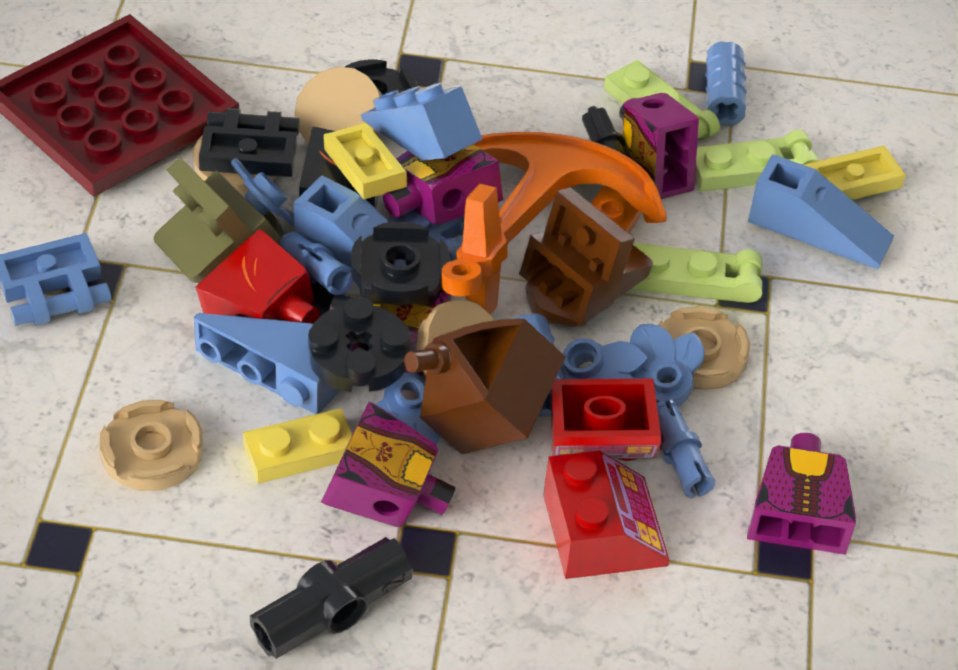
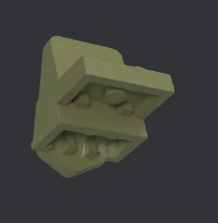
M181 157L166 169L179 184L173 192L185 206L155 233L154 242L190 281L200 283L258 229L264 231L279 244L283 233L281 224L274 214L268 211L265 215H262L217 170L204 181Z

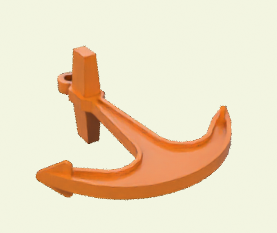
M504 132L481 135L482 140L474 143V146L499 160V163L517 166L526 173L500 211L497 187L479 184L466 198L463 244L456 251V260L443 265L442 288L450 295L465 296L467 301L479 304L491 315L498 305L501 263L508 257L507 244L555 198L558 190L580 184L608 186L617 190L630 204L642 212L646 223L666 222L667 215L658 189L649 174L631 158L610 147L590 140L545 132Z

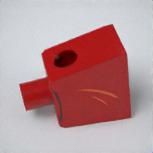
M261 229L252 234L195 286L202 311L206 314L314 324L320 317V310L311 305L314 301V295L309 274L305 267Z

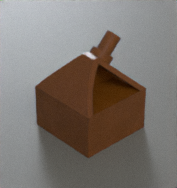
M525 318L502 319L482 322L435 337L432 343L427 344L424 350L408 352L405 355V366L411 373L427 370L420 419L459 453L466 454L528 438L566 356Z

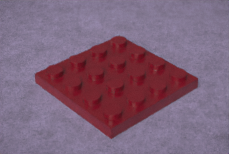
M131 14L0 79V113L93 197L197 141L203 135L204 126H207L208 111L226 112L227 108L239 109V103Z

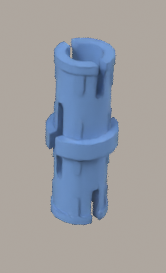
M296 231L289 232L281 238L279 245L305 267L309 274L310 282L320 283L334 295H342L351 288L354 282L351 272H349L351 268L336 260L329 248L320 243L313 244Z
M669 399L667 403L671 410L669 412L665 401H660L657 403L663 447L661 448V454L666 463L672 464L685 495L694 498L695 492L692 488L694 485L698 497L703 496L714 488L716 481L701 455L699 448H702V443L697 434L689 430L678 403L675 400Z

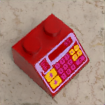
M653 378L555 379L551 387L552 456L600 450L612 458L623 461L656 457L661 445V431Z
M600 450L548 456L543 496L565 579L669 566L670 559L644 476Z

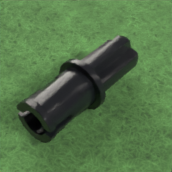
M596 106L589 107L588 112L582 115V122L590 140L610 147L627 156L624 150L625 139L621 133L616 132L606 109L603 107L597 108Z

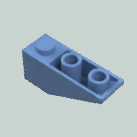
M436 83L421 90L419 86L401 93L395 90L373 100L375 108L360 114L365 123L421 160L446 158L482 140L462 86L443 89L441 83Z
M772 154L756 182L748 222L879 269L893 241L894 235L816 169Z
M323 175L294 202V232L301 233L304 238L313 244L320 243L332 251L336 260L350 268L351 251L355 241L361 235L363 241L366 237L373 235V227L389 222L366 199L363 200L357 192ZM395 260L394 265L406 266L405 260Z
M197 313L194 316L196 351L200 352L207 360L215 363L218 362L241 374L248 382L259 384L282 396L289 404L300 406L313 414H319L340 391L324 383L312 370L308 349V334L313 324Z

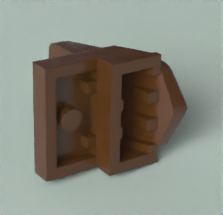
M571 187L556 192L545 231L530 235L519 275L527 281L525 290L533 314L544 316L551 325L572 329L585 326L588 321L612 305L615 300L647 278L651 272L653 261L633 245L634 237Z

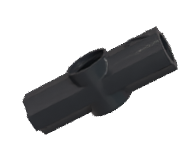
M385 537L340 564L332 560H324L317 563L301 577L295 590L251 614L250 627L264 652L268 656H273L277 659L326 629L332 634L348 630L362 618L368 604L411 580L413 567L406 556L404 548L395 538L390 540Z

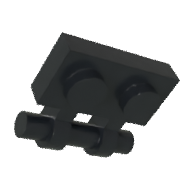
M227 108L226 112L208 111L207 126H204L199 152V171L215 172L217 170L223 173H237L231 165V161L237 158L250 174L258 175L260 172H263L267 176L292 177L300 118L282 117V112L268 111L267 115L242 114L241 109Z

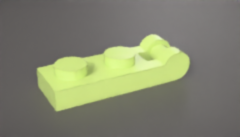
M639 60L605 77L604 90L621 104L632 98L667 93L699 118L698 139L700 137L708 139L720 130L719 120L712 111H701Z
M794 130L784 138L697 147L695 180L700 191L756 185L772 154L802 165L820 160L815 152L810 151L812 143L808 134L803 130Z
M633 243L635 247L653 261V266L649 276L630 290L744 303L755 302L762 296V280L759 275L762 273L763 260L761 254L755 250L745 249L737 254Z

